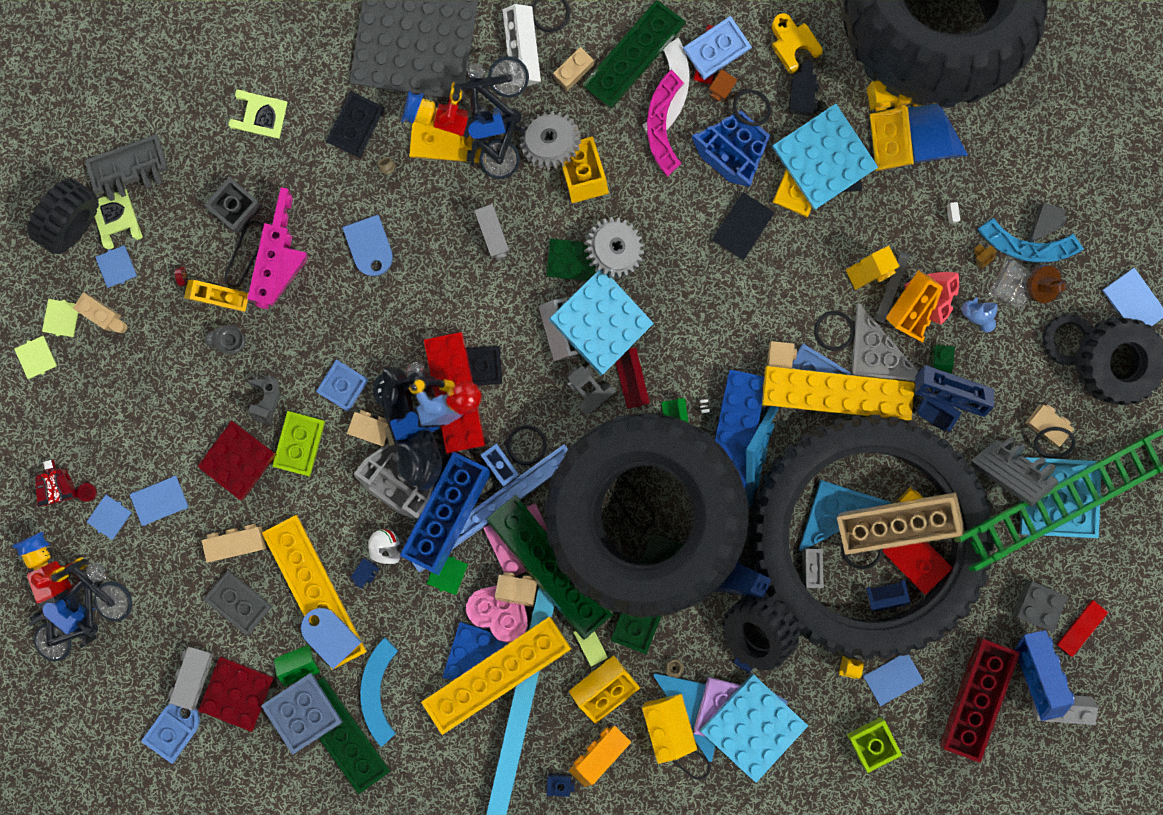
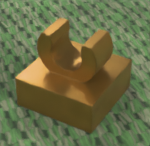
M981 244L974 248V253L977 256L976 264L981 270L996 258V250L991 245L987 249Z

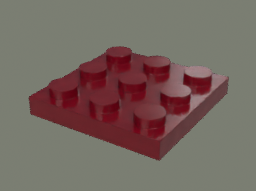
M231 420L197 467L236 498L243 501L277 454Z
M220 656L198 711L253 732L262 710L261 705L266 700L274 677Z

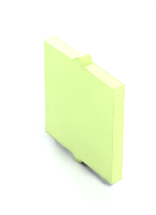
M48 299L42 332L56 334V336L74 337L78 312L73 309L75 304L66 302V300Z
M44 336L32 341L28 340L26 344L15 348L27 379L39 374L43 375L45 371L57 366Z

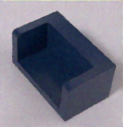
M926 397L922 398L914 411L915 414L946 433L952 430L962 412L950 405Z
M901 580V583L872 589L866 587L872 613L910 605L905 580Z

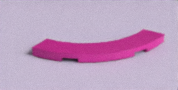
M672 69L657 86L650 102L647 117V135L650 149L656 163L667 177L682 164L674 154L666 132L669 106L675 94L684 85V82Z

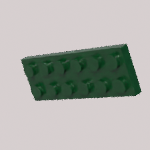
M656 0L582 84L583 88L612 109L685 26V20Z
M652 533L641 562L655 563L668 560L677 554L684 545ZM621 613L611 641L647 655L661 616L634 617Z
M322 677L317 682L343 722L320 736L319 739L357 793L361 794L391 772V769L325 677Z

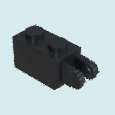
M808 59L802 62L800 73L795 74L791 80L788 114L811 116L813 111L817 110L818 100L815 99V92L819 90V81L816 80L817 74H813V62Z

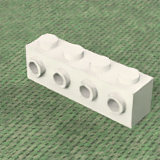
M514 4L502 9L508 56L518 58L526 65L529 72L527 86L541 82L532 7ZM508 60L513 78L511 84L523 86L525 81L523 68L515 61Z

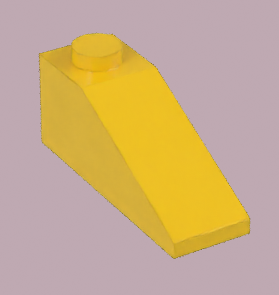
M188 280L184 299L245 312L249 293L197 280Z

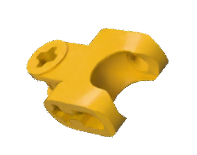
M785 13L775 17L771 29L778 40L772 44V48L790 74L798 70V63L795 59V51L797 49L808 50L814 58L822 55L821 45L805 23L797 27L792 18ZM779 23H781V24H782V23H785V24H786L785 27H783V26L779 27V26H778Z

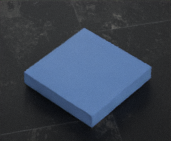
M336 359L316 392L349 412L369 379Z

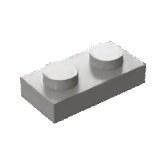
M802 549V572L805 588H824L823 549Z

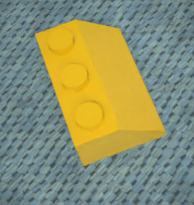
M613 655L569 690V693L579 708L596 724L637 692L640 687L621 662Z
M682 693L644 703L642 709L658 764L677 760L697 750Z

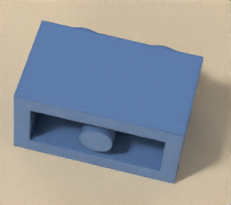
M495 444L481 454L503 486L520 475L498 444Z

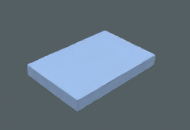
M729 16L684 46L683 50L705 80L749 51L752 46L733 18Z
M1135 268L1102 290L1121 318L1138 319L1151 326L1163 319L1162 305Z

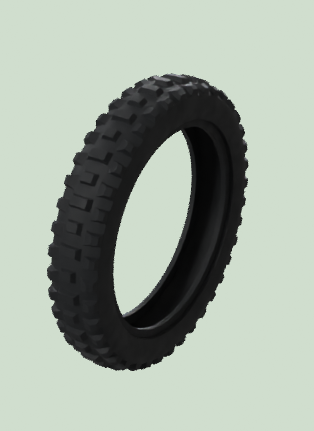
M860 415L851 416V420L843 421L840 418L833 420L832 425H820L815 428L816 432L809 435L805 433L799 437V443L789 445L785 449L786 454L773 462L774 469L764 476L762 481L765 484L756 493L755 499L758 502L751 511L750 517L754 518L751 523V528H749V536L752 537L751 547H749L750 555L755 558L753 560V570L771 579L766 592L769 597H775L778 599V602H783L786 605L785 608L792 612L793 619L798 624L799 635L804 634L809 638V642L815 646L818 644L824 645L826 647L825 650L835 654L836 651H840L845 657L853 658L854 655H860L864 660H873L874 656L890 659L893 654L906 656L910 654L912 649L922 650L928 647V642H935L944 638L945 631H952L958 625L957 620L964 618L970 613L971 608L969 606L977 602L981 594L979 592L980 587H984L985 583H987L989 575L986 574V570L991 569L992 563L978 571L970 572L968 567L982 560L980 554H976L971 544L972 538L969 537L962 542H955L954 537H952L948 564L953 569L937 583L927 597L901 614L883 619L862 620L842 616L824 607L805 588L795 570L789 547V528L795 504L801 492L816 474L831 463L850 455L880 453L893 456L921 471L933 483L940 495L956 493L964 532L990 519L991 506L989 500H984L986 493L981 482H976L977 476L972 466H966L967 461L959 451H953L954 448L949 445L950 443L944 438L939 440V436L934 434L933 431L927 428L922 430L923 428L917 426V423L912 421L905 423V421L898 420L897 417L890 416L886 419L880 418V415H870L869 418H861ZM989 531L977 533L987 555L990 556V552L994 551L995 543Z

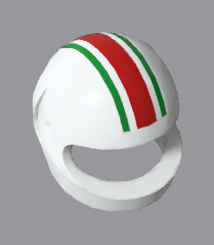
M388 529L375 531L368 541L370 558L385 564L398 563L400 553L397 550V546L400 545L397 535ZM387 551L390 557L382 556V553Z

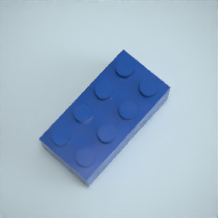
M1046 630L1025 634L1014 650L1020 652L1018 661L1040 720L1046 721L1063 717L1074 705V695L1069 691L1067 677L1060 668V659L1053 650L1052 638L1048 636Z

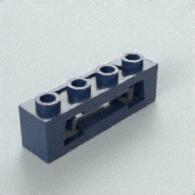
M926 365L916 374L915 394L982 417H985L994 408V389ZM929 387L932 388V392H935V390H939V392L933 394L926 391V389ZM968 402V404H971L974 402L975 407L966 405V403Z

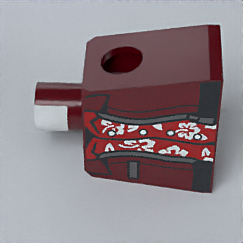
M54 460L42 462L45 473L35 476L38 507L77 498L76 488L67 469L57 470Z

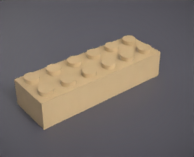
M956 493L841 512L837 516L845 555L962 536L964 533Z

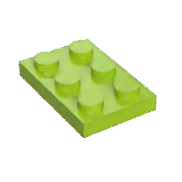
M287 411L276 451L277 455L274 458L272 467L311 476L326 421Z

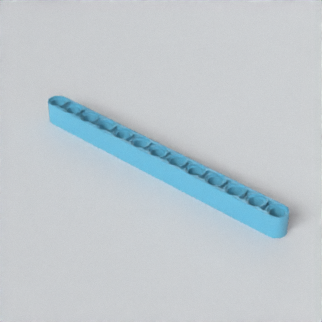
M540 586L529 630L551 616L552 618L554 604ZM539 671L518 684L515 688L486 815L507 814Z

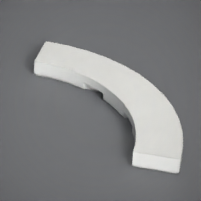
M679 38L670 42L663 50L668 61L669 71L672 69L684 82V85L675 94L669 106L666 130L670 128L680 114L689 86L687 56ZM646 122V123H644L642 126H643L644 130H645L646 133H647V122Z

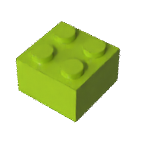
M881 717L846 734L867 773L902 756L885 720Z

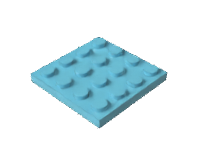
M834 104L772 146L813 210L878 168L837 104Z
M602 270L597 271L548 319L600 376L654 324L612 278L608 277V273L606 275L602 274Z
M1024 457V458H1026L1027 460H1029V461L1032 462V463H1034L1037 459H1039V458H1027V457ZM1044 458L1046 463L1039 471H1042L1052 463L1056 468L1049 477L1053 476L1059 482L1097 461ZM1097 469L1088 475L1100 497L1101 475ZM1083 478L1073 482L1083 505L1093 500ZM1067 486L1059 489L1057 493L1067 513L1077 509ZM1051 494L1041 499L1052 522L1062 517ZM1036 504L1025 508L1036 530L1046 526ZM1100 505L1046 533L1044 536L1099 538ZM1020 514V534L1029 535L1030 532Z
M752 673L700 731L757 783L808 725Z

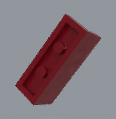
M631 348L616 361L627 409L650 404L637 348Z

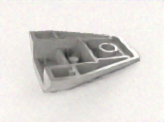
M436 441L438 449L441 450L439 453L442 459L446 448ZM388 443L367 457L356 470L354 476L369 493L396 512L418 519L432 494L434 485L428 490H419L416 485H409L399 472V456L396 447Z

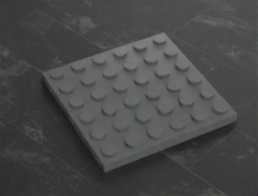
M363 0L350 84L408 93L411 90L413 94L417 95L424 93V96L449 99L453 82L459 84L466 83L479 0ZM462 91V98L460 101H463L464 91Z

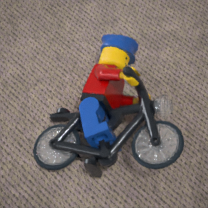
M511 56L499 58L491 65L488 77L482 78L483 73L486 72V69L482 68V64L471 63V66L466 67L470 77L469 81L462 84L453 82L448 104H439L438 108L435 107L433 101L423 99L424 93L417 95L413 94L411 90L408 91L401 123L407 121L411 124L416 122L429 125L431 122H434L433 127L467 138L470 135L473 138L472 150L467 152V161H470V166H474L476 150L481 148L479 156L481 168L492 178L504 179L511 176L517 170L520 156L517 148L510 140L514 130H520V134H524L525 123L521 122L520 125H516L521 121V112L517 109H510L486 87L490 86L496 94L506 98H512L521 94L529 82L528 69L521 60ZM462 91H470L472 112L458 108V101L462 98ZM478 91L497 107L493 109V115L484 105L479 104ZM504 133L502 139H495L487 143L491 136Z
M39 532L13 544L12 547L17 549L18 556H22L26 567L33 568L34 571L28 573L27 578L40 609L43 608V614L39 611L31 616V622L28 625L32 626L40 620H46V623L38 627L35 632V647L43 658L49 661H61L70 653L72 639L81 637L83 643L79 645L80 648L97 639L95 634L98 632V625L94 622L93 611L95 608H93L92 592L95 594L94 604L98 613L109 621H121L130 614L132 597L126 587L118 582L110 581L103 584L98 582L105 579V569L102 565L92 563L87 572H83L82 569L86 568L88 564L87 559L83 557L76 559L74 563L72 562L66 566L59 565L57 561L48 564L47 561L50 560V554L46 546L50 545V543L44 539V532ZM71 573L78 578V581L73 586H71L67 579ZM83 586L85 607L79 604L80 597L77 593Z

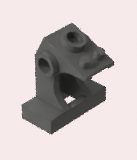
M576 365L567 373L569 376L567 377L569 380L567 382L568 386L573 392L578 390L584 398L577 406L586 416L616 392L607 381L599 386L592 378L595 374L588 366L584 368L583 366L579 367ZM590 381L595 389L586 395L581 387Z
M272 376L263 377L261 380L258 377H253V380H249L248 383H250L251 387L262 390L264 398L260 404L250 405L248 412L253 420L272 426L273 415L281 396L279 381Z

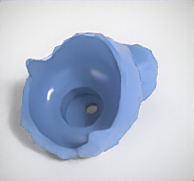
M977 297L973 301L964 302L961 310L970 322L978 324L980 330L986 333L995 329L996 321L994 318L998 307L996 303L978 304Z

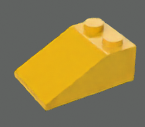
M593 136L581 139V144H578L579 151H575L576 157L571 156V162L565 161L562 167L572 203L609 194L606 177Z

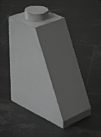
M493 204L474 210L491 258H496V260L506 258L507 253H510Z

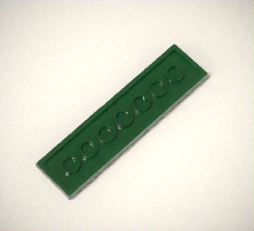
M514 495L485 519L583 640L588 638L613 615L610 610L601 607L600 604L581 594L574 587L575 585L563 574L556 562L557 559L553 549L549 545L546 531L517 495Z

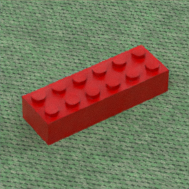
M462 332L424 340L431 376H435V379L443 381L444 379L452 381L454 384L462 381L473 382L464 334ZM439 387L433 388L435 398L448 394L440 390ZM479 408L441 427L446 453L486 446Z

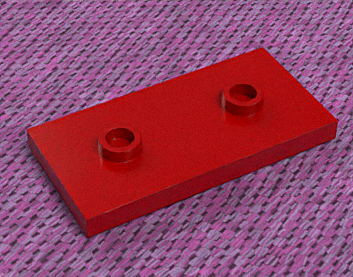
M927 541L883 548V553L924 595L953 569Z

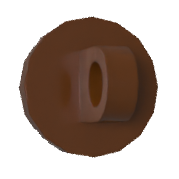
M1050 265L1036 267L1031 272L1033 273L1031 278H1028L1027 291L1029 296L1039 303H1049L1056 298L1059 292L1066 290L1065 280L1061 279L1059 271Z

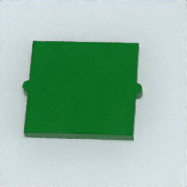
M454 556L448 557L439 576L431 572L427 584L438 588L440 592L446 591L456 595L468 564L455 559Z

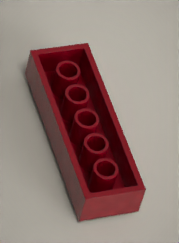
M980 637L977 638L939 744L942 749L981 763L1020 652Z

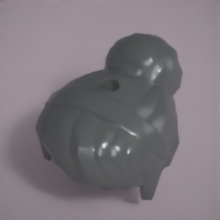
M236 325L219 326L216 330L206 334L204 338L205 343L209 347L216 348L221 353L228 355L242 350L245 347L246 341L243 333L240 332Z

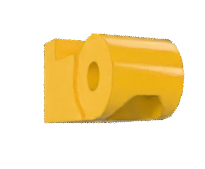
M842 656L839 675L860 679L863 672V661Z

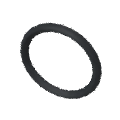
M534 0L531 6L534 25L541 31H559L569 21L570 7L566 0H561L566 7V17L563 23L556 28L542 27L534 16L535 6L540 0Z
M746 89L735 96L733 111L742 123L749 126H759L769 119L771 104L763 93L753 89ZM746 93H753L763 98L767 105L766 117L759 122H749L743 119L737 111V101L740 96Z
M829 311L821 315L817 320L814 332L816 340L823 348L830 351H839L848 347L852 342L855 328L852 320L843 312ZM839 315L848 321L851 334L848 341L842 346L831 347L820 339L818 329L825 317Z
M521 425L509 434L506 446L509 456L515 462L522 465H532L541 460L545 455L547 441L543 432L537 427ZM532 429L541 436L543 449L536 459L522 461L512 453L511 439L519 430Z
M1062 427L1046 428L1040 431L1034 439L1036 451L1050 458L1063 457L1073 451L1076 445L1074 434ZM1062 431L1071 437L1072 444L1063 453L1049 454L1039 448L1038 440L1046 432Z
M842 544L844 559L850 566L856 569L872 568L882 557L883 549H879L877 558L871 564L857 565L848 558L847 554L845 555Z

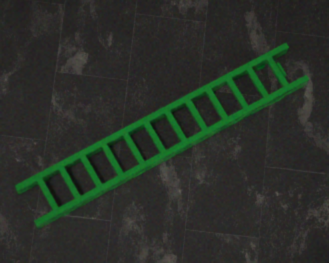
M1163 428L1140 438L1059 481L1058 485L1044 497L1051 494L1062 516L1061 518L1052 522L1041 499L1036 503L1046 526L1038 530L1035 529L1025 509L1029 505L1022 501L965 531L962 536L954 537L955 542H962L971 537L973 540L971 544L975 553L980 554L982 558L981 561L968 567L970 572L978 571L994 561L1007 556L1020 547L1162 472L1163 463L1160 462L1150 441L1163 435ZM1142 445L1145 446L1155 466L1148 471H1145L1135 451L1136 448ZM1129 453L1140 474L1131 480L1120 460V457ZM1112 461L1124 481V484L1114 488L1104 468V465ZM1097 469L1109 491L1100 497L1088 475ZM1080 478H1083L1093 498L1092 501L1083 505L1073 485V482ZM1067 486L1077 506V509L1070 513H1067L1057 493L1059 489ZM1018 511L1030 532L1029 535L1022 539L1019 538L1009 516ZM1001 520H1004L1014 540V543L1005 548L993 526ZM988 530L998 551L988 556L977 533H983Z

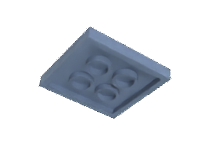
M312 673L261 705L292 755L343 722Z

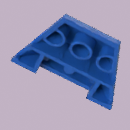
M938 103L908 108L914 164L968 156L944 109Z
M738 112L743 119L754 122L744 112ZM735 114L700 133L692 135L693 142L704 161L729 182L747 187L751 186L752 179L770 137L760 126L746 125L738 120Z

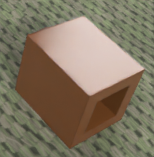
M721 69L708 90L710 97L716 102L722 101L724 103L736 85L737 79Z

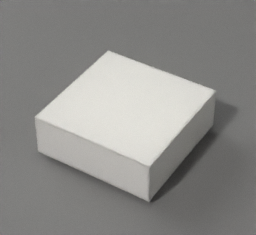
M958 203L948 204L949 224H956L960 221Z

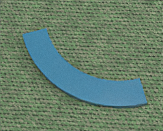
M994 218L977 229L982 237L997 250L1026 262H1054L1084 250L1074 234L1050 243H1033L1017 239L1004 230Z
M386 637L377 645L366 664L360 691L365 722L374 739L381 747L396 734L388 723L381 706L380 691L382 677L389 662L398 652Z

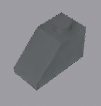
M1047 203L1039 205L1028 241L1033 242L1063 227L1066 221V216H1064L1066 210Z

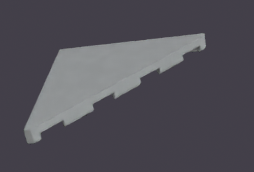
M857 303L851 375L915 382L918 371L914 365L903 355L862 305Z

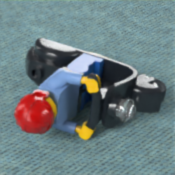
M418 362L409 364L405 373L396 367H385L383 374L379 375L373 384V394L376 402L383 406L388 426L385 427V432L389 444L396 447L399 456L398 468L402 478L409 485H416L419 490H428L438 480L442 469L441 455L432 432L450 424L464 414L474 412L481 403V391L473 382L462 381L454 384V382L446 379L443 381L435 379V376H427L426 372L423 371L424 365ZM435 387H439L440 390L448 393L429 400L426 395L430 394ZM412 394H416V397L420 403V405L414 409L411 399Z

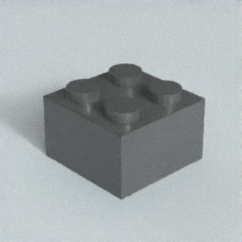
M229 177L204 206L238 234L263 205Z
M1026 580L1012 616L1054 632L1068 596Z

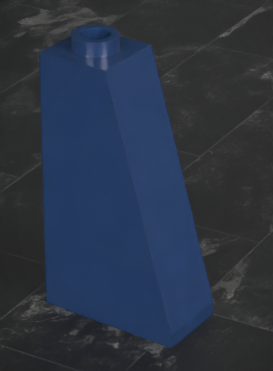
M737 562L725 581L714 592L763 597L771 579Z

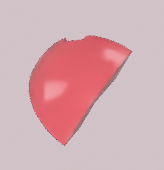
M956 272L927 274L943 287L936 308L932 310L929 318L937 324H942L953 310L951 306L952 298L958 295L959 275ZM911 281L904 285L905 289Z

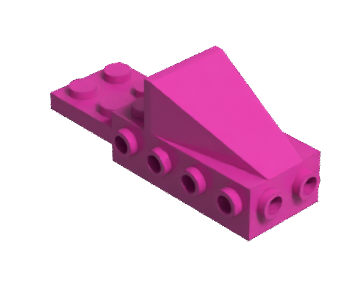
M282 187L280 188L272 225L264 223L247 298L250 302L255 303V306L262 309L274 306L308 260L307 253L287 248L291 246L292 236L289 230L283 227L288 225L289 216L287 209H291L293 198L289 189Z

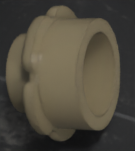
M390 157L383 158L377 163L378 171L386 175L392 173L396 166Z
M672 659L665 664L666 674L669 677L678 678L681 676V672L684 671V666L678 659Z

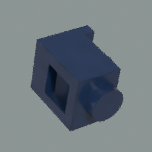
M365 557L350 578L354 580L353 584L362 589L366 583L371 584L376 576L374 571L379 572L381 567Z
M548 774L547 796L570 797V792H574L575 780H571V775ZM560 783L565 786L562 790L557 788V785Z

